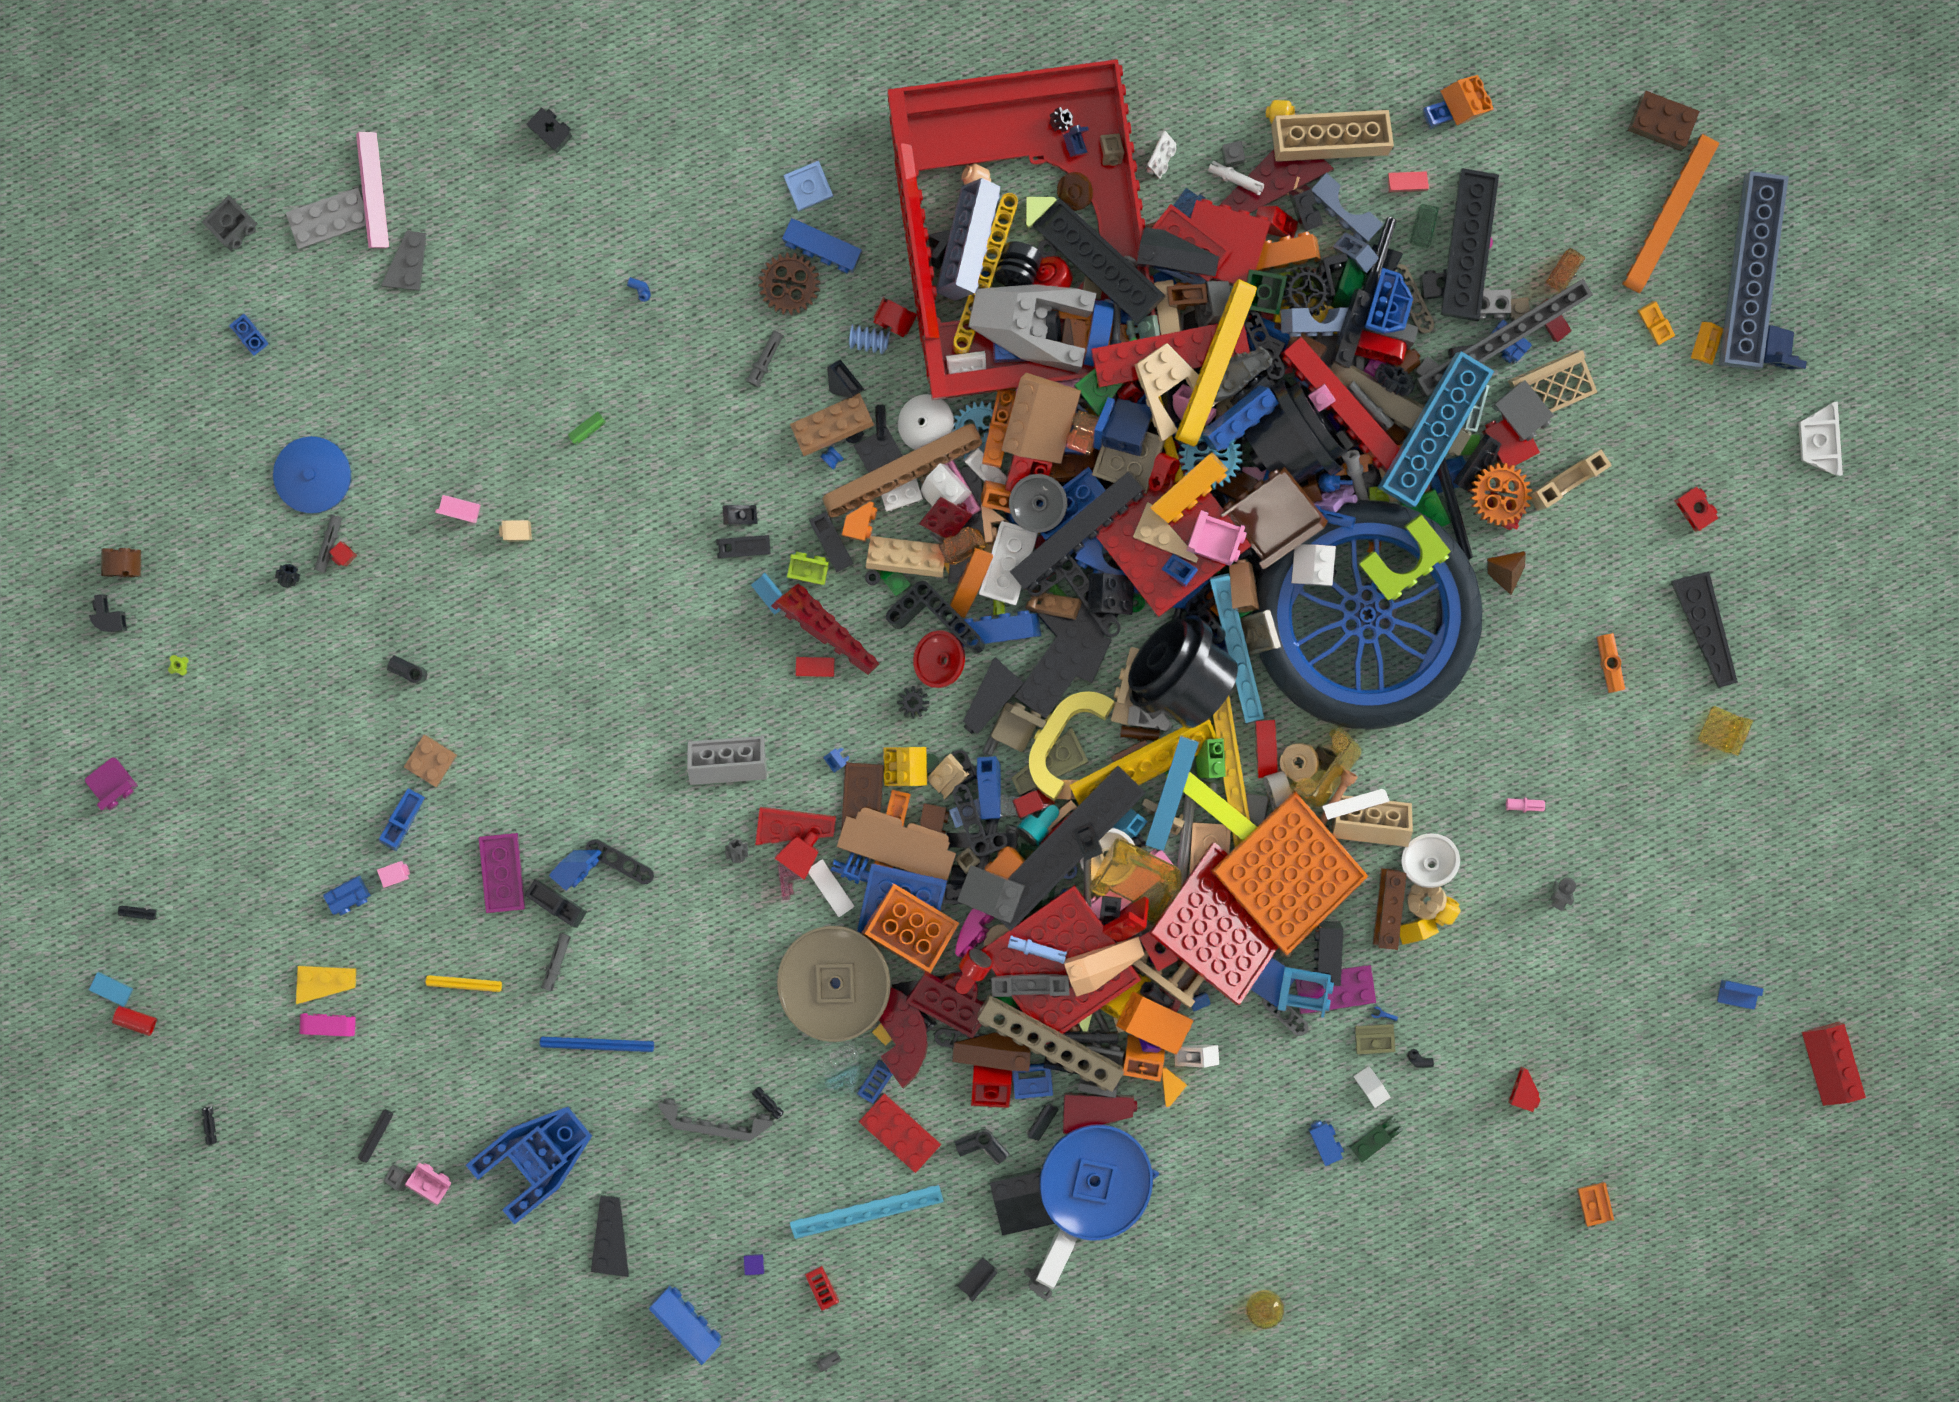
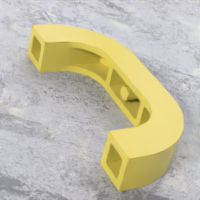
M1079 692L1064 699L1054 712L1050 713L1045 719L1046 725L1042 730L1039 729L1034 736L1036 741L1030 751L1029 769L1034 784L1046 797L1055 801L1065 786L1063 781L1048 771L1046 758L1068 721L1074 715L1082 712L1092 713L1105 721L1115 705L1114 700L1097 692Z

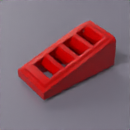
M823 1266L805 1274L821 1311L839 1303V1298ZM822 1274L821 1278L815 1281L812 1280L813 1277ZM825 1281L826 1284L816 1288L815 1285ZM828 1288V1292L819 1295V1292ZM829 1296L832 1297V1299L823 1303V1299Z

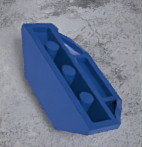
M1382 268L1364 326L1367 329L1383 334L1405 330L1413 297L1400 273Z

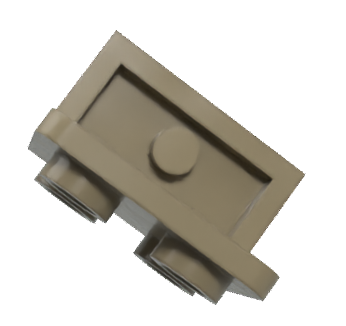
M1006 702L991 733V737L1023 752L1036 725L1043 728L1046 721L1040 719L1042 715L1033 710L1030 713L1024 711L1026 707L1017 702L1014 705Z

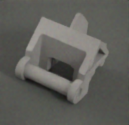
M1134 705L1129 708V725L1154 729L1160 728L1164 731H1169L1172 728L1171 721L1160 710L1153 713H1145Z

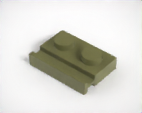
M1394 1024L1355 1026L1356 1054L1395 1052Z

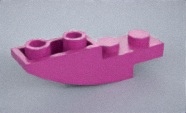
M974 908L971 910L962 926L956 944L955 954L958 957L963 958L969 949H973L978 943L985 940L986 934L990 931L985 924L990 923L994 917Z

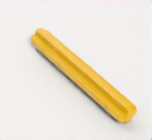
M428 975L425 981L426 986L491 992H500L502 990L501 981Z

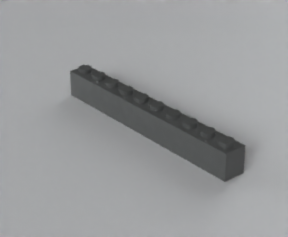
M1582 279L1462 352L1483 363L1592 297L1593 294L1585 280ZM1452 358L1414 380L1423 398L1433 393Z

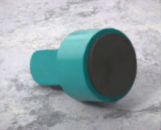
M1049 805L1040 812L1037 818L1028 814L1017 826L1018 833L1029 844L1039 846L1049 834L1048 827L1059 816V809L1054 805Z

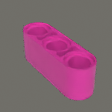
M308 1013L300 1014L299 1034L355 1036L356 1016L308 1015Z

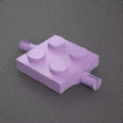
M1340 485V489L1330 493L1321 490L1323 499L1314 502V505H1319L1323 510L1337 512L1344 503H1356L1357 495H1352L1355 492L1353 485Z

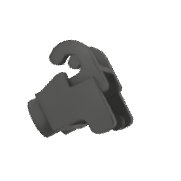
M1043 1262L1041 1264L1038 1263L1033 1269L1026 1268L1024 1274L1030 1278L1029 1288L1041 1298L1049 1299L1052 1296L1050 1288L1036 1281Z

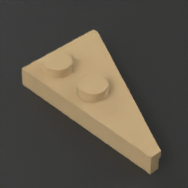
M1147 502L1133 538L1197 563L1198 557L1194 553L1186 551L1187 545L1164 519L1150 508L1152 505Z

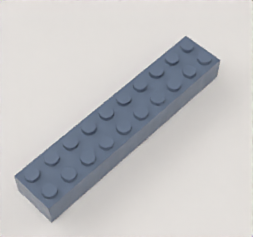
M1753 171L1744 175L1719 365L1752 370L1763 368L1789 176Z

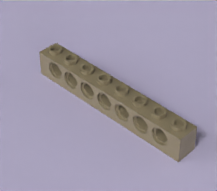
M990 994L977 1013L979 1023L983 1026L993 1027L998 1034L1013 1038V1041L1018 1045L1023 1046L1024 1044L1030 1047L1029 1049L1035 1054L1039 1055L1041 1053L1045 1055L1050 1062L1063 1065V1068L1068 1072L1080 1074V1077L1087 1082H1090V1080L1095 1082L1104 1091L1108 1089L1113 1092L1124 1074L1123 1066L1005 1002L992 997ZM1001 1014L1004 1016V1019L998 1021L994 1017ZM1015 1023L1021 1025L1017 1030L1011 1028ZM1033 1032L1038 1034L1034 1039L1028 1037ZM1047 1042H1053L1055 1044L1051 1048L1045 1046ZM1064 1051L1071 1052V1055L1068 1057H1064L1061 1054ZM1081 1060L1088 1061V1063L1085 1066H1081L1078 1064ZM1098 1069L1105 1070L1101 1075L1095 1073Z

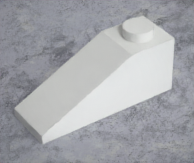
M1062 1229L1057 1231L1036 1281L1054 1289L1077 1241L1076 1237L1069 1235Z

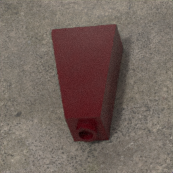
M1064 1093L1063 1133L1068 1134L1075 1129L1088 1125H1104L1132 1118L1133 1112H1137V1100H1134L1133 1095H1116V1098L1098 1094Z

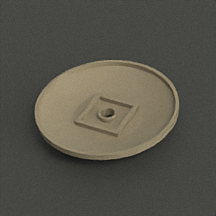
M843 926L816 928L794 941L783 956L777 977L779 1000L789 1020L806 1035L827 1042L850 1040L864 1034L882 1016L890 994L888 966L878 947L862 933ZM833 978L840 980L839 988L832 986L831 981Z

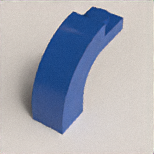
M1095 300L1084 353V365L1094 366L1091 349L1108 346L1114 312L1113 303Z

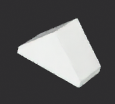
M1370 1066L1353 1076L1374 1108L1391 1098Z

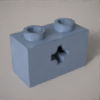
M1346 232L1333 245V248L1339 255L1346 253L1347 259H1353L1357 266L1366 273L1379 259L1367 243Z

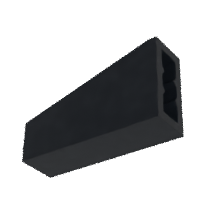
M996 657L992 660L963 720L965 723L963 727L971 734L974 732L978 734L1023 684Z

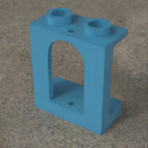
M1285 967L1278 1010L1286 1011V1005L1322 1011L1321 1017L1324 1018L1325 1011H1329L1331 1000L1327 999L1328 994L1333 992L1334 983L1330 982L1331 975ZM1291 978L1319 983L1324 987L1325 993L1319 998L1289 994Z

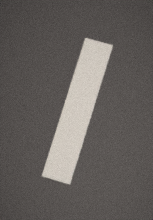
M1380 789L1322 807L1327 819L1389 802L1386 791Z

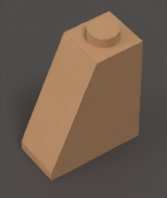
M1238 560L1234 562V565L1229 566L1232 608L1239 613L1259 610L1252 564L1246 562V560Z

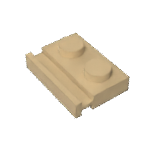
M949 754L927 777V780L946 799L953 793L954 787L961 784L969 773H966L963 770V766L952 754Z

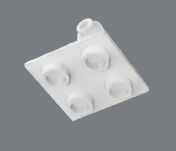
M1166 131L1163 132L1146 166L1147 173L1152 175L1155 173L1160 179L1162 174L1166 173L1168 162L1174 156L1177 145Z
M917 479L881 495L886 512L899 507L903 508L905 505L909 506V504L915 502L919 503L923 500Z

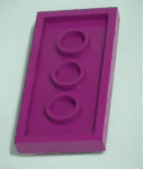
M518 833L480 836L479 848L486 913L524 910L525 900Z
M1371 965L1342 969L1341 986H1333L1332 994H1328L1327 999L1331 1000L1329 1010L1376 1003ZM1295 979L1297 995L1310 998H1319L1324 995L1325 989L1322 985H1317L1316 982ZM1299 1008L1300 1014L1318 1012L1316 1010Z

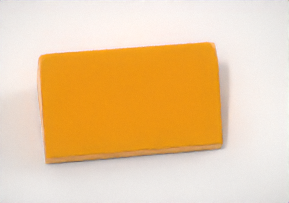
M1702 322L1691 359L1713 365L1724 328L1711 322Z

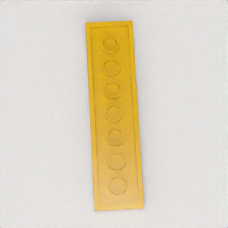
M1210 719L1194 728L1181 727L1069 785L1078 805L1117 766L1125 771L1138 785L1170 770L1180 736L1199 742L1195 756H1197L1205 740L1218 739Z

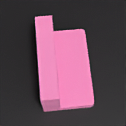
M443 495L440 507L436 509L435 513L476 523L481 505Z

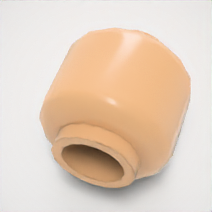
M978 164L968 165L963 170L962 180L964 185L980 178L991 182L989 170Z

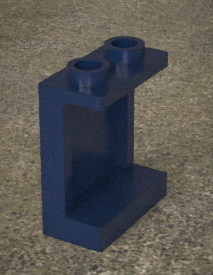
M1118 399L1102 435L1103 447L1140 456L1143 450L1142 443L1151 422H1153L1150 406L1133 403L1130 400Z

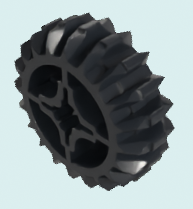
M1301 266L1297 267V271L1292 269L1290 274L1285 275L1287 279L1282 300L1285 299V303L1282 306H1289L1288 309L1307 308L1310 299L1318 297L1316 303L1308 309L1312 317L1313 314L1315 316L1320 315V311L1326 309L1323 304H1329V300L1326 297L1331 296V293L1326 292V290L1331 288L1330 285L1325 286V282L1328 279H1321L1323 273L1316 274L1317 268H1313L1311 271L1309 266H1306L1304 270ZM1303 277L1300 287L1292 288L1296 279ZM1311 281L1314 282V284L1316 285L1317 289H1314V288L1312 287ZM1304 290L1310 294L1305 296V293L1299 291ZM1293 296L1298 298L1299 304L1295 302Z

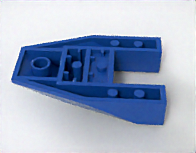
M567 1106L510 1128L469 1161L466 1166L477 1180L507 1156L517 1166L531 1186L503 1208V1212L515 1225L560 1188L592 1135Z

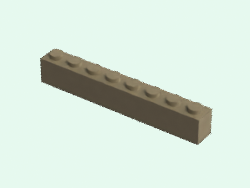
M1333 362L1330 370L1346 388L1355 381L1378 407L1381 406L1383 408L1382 411L1387 416L1393 418V422L1401 427L1405 425L1412 429L1425 407L1406 395L1401 396L1399 393L1395 395L1394 392L1386 391V388H1383L1376 378L1353 365L1345 369ZM1462 427L1447 453L1459 456L1470 439L1472 432Z

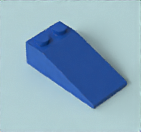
M1089 467L1063 486L1067 496L1066 514L1055 528L1046 532H1040L1046 541L1106 491L1097 477L1092 475L1093 472ZM1041 502L1038 506L1042 507L1043 502Z

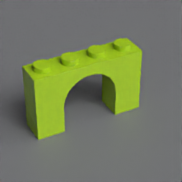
M1421 514L1404 526L1417 542L1420 549L1419 561L1412 570L1406 573L1392 572L1375 551H1372L1358 562L1388 601L1390 599L1394 601L1401 596V591L1405 587L1411 588L1418 582L1417 578L1422 574L1423 576L1429 574L1433 570L1432 566L1437 562L1441 564L1449 558L1447 554L1451 551Z

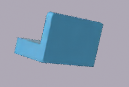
M763 573L751 586L773 614L776 615L781 609L775 610L771 605L783 594L769 576Z

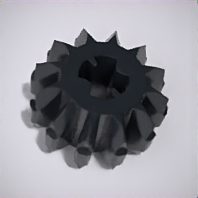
M915 686L911 687L912 693H909V690L904 688L906 696L899 693V696L904 698V701L898 700L897 704H904V706L898 710L903 711L906 708L905 717L908 716L909 711L912 712V719L915 718L916 711L919 717L922 716V713L919 711L920 709L927 712L928 709L922 705L929 704V701H923L922 699L928 695L927 693L922 696L919 695L923 690L922 688H919L917 693H915ZM911 697H916L915 700L918 699L919 701L915 708H911V705H908V700H911Z

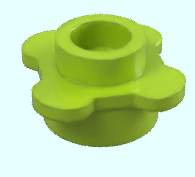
M172 655L169 658L171 663L170 667H168V672L185 675L189 659Z

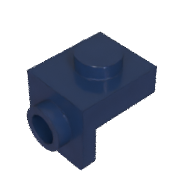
M1080 125L1069 128L1070 132L1064 134L1063 137L1070 157L1088 153L1082 137L1083 133L1089 131L1088 126L1080 127Z

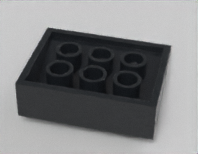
M1042 1168L990 1179L1002 1236L1055 1224L1047 1214L1041 1200L1040 1174Z

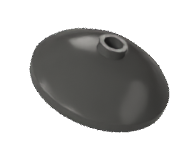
M1033 474L1024 477L1014 486L1010 494L1009 508L1013 519L1023 529L1037 533L1046 532L1055 528L1064 518L1067 510V496L1061 484L1054 478L1043 474ZM1039 499L1043 501L1042 507L1037 505Z

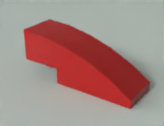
M1275 720L1254 721L1258 778H1264V776L1277 772Z

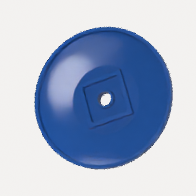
M1088 1125L1066 1134L1048 1153L1040 1174V1195L1047 1214L1064 1232L1083 1240H1105L1128 1230L1145 1211L1153 1187L1152 1168L1145 1150L1131 1135L1121 1129L1108 1125ZM1098 1176V1183L1093 1186L1090 1185V1178Z

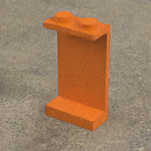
M1133 991L1116 1026L1129 1034L1177 1055L1194 1020Z

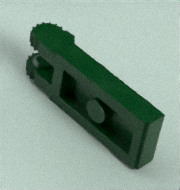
M1391 1116L1384 1123L1377 1125L1350 1146L1362 1163L1403 1131L1402 1126H1397L1389 1134L1385 1131V1128L1395 1122L1394 1116Z

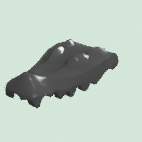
M1260 346L1257 350L1251 351L1248 354L1246 352L1242 354L1237 353L1234 357H1231L1214 402L1231 398L1257 374L1272 365V357L1268 351Z

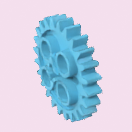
M981 401L980 407H977L976 403L973 402V408L966 405V412L960 409L961 416H954L957 423L954 422L955 429L953 431L963 427L966 421H973L977 430L982 428L983 431L989 430V426L983 424V419L988 416L992 417L993 409H991V403L984 407V403ZM984 433V437L981 438L982 445L978 447L983 453L988 433ZM972 451L966 453V454L964 455V459H965Z
M1200 436L1195 447L1188 444L1181 445L1185 449V451L1179 452L1181 456H1184L1179 461L1185 464L1181 469L1182 471L1188 470L1185 474L1187 475L1194 468L1196 462L1202 461L1205 458L1194 457V454L1208 456L1213 452L1218 458H1228V461L1220 460L1229 469L1225 472L1227 477L1219 483L1223 487L1224 480L1231 483L1229 477L1236 478L1234 470L1240 471L1237 464L1243 461L1237 457L1243 454L1241 451L1236 450L1241 446L1240 444L1234 445L1237 440L1234 439L1229 443L1227 451L1223 454L1209 447L1205 451H1199L1197 449L1198 444L1205 442L1202 436ZM1216 481L1212 484L1214 489H1216Z

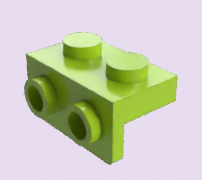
M796 552L795 555L791 554L787 578L825 585L829 562L825 561L826 558L814 556V559L807 558V554Z

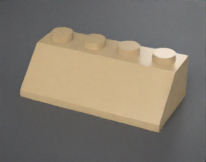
M1342 795L1339 801L1352 798L1353 796ZM1389 801L1334 817L1332 821V834L1337 839L1408 847L1413 832L1412 803Z

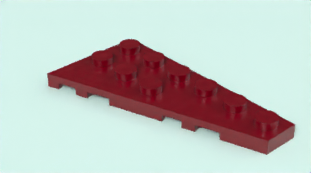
M799 583L771 605L775 610L780 608L786 613L785 617L789 620H797L803 630L823 644L828 642L835 647L834 651L837 654H845L850 663L867 675L880 664Z

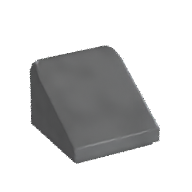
M393 1164L384 1182L395 1190L404 1192L406 1189L405 1184L412 1174Z

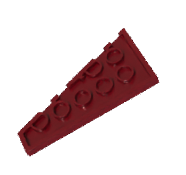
M1273 149L1248 175V177L1265 184L1261 194L1257 195L1238 185L1221 204L1230 206L1231 210L1236 212L1241 209L1252 213L1258 207L1265 206L1286 196L1289 191L1294 189L1297 176L1300 177L1297 188L1311 181L1317 180L1326 173L1334 171V168L1324 159L1276 161Z

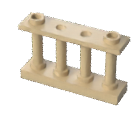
M1145 949V955L1131 965L1191 1009L1195 1003L1193 994L1204 981V978L1198 975L1190 987L1182 992L1177 988V983L1189 966L1183 962L1174 976L1166 980L1161 976L1164 969L1157 971L1156 967L1150 968L1146 965L1149 954Z

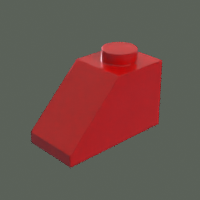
M1521 1066L1508 1103L1534 1112V1109H1537L1540 1103L1539 1092L1529 1071Z

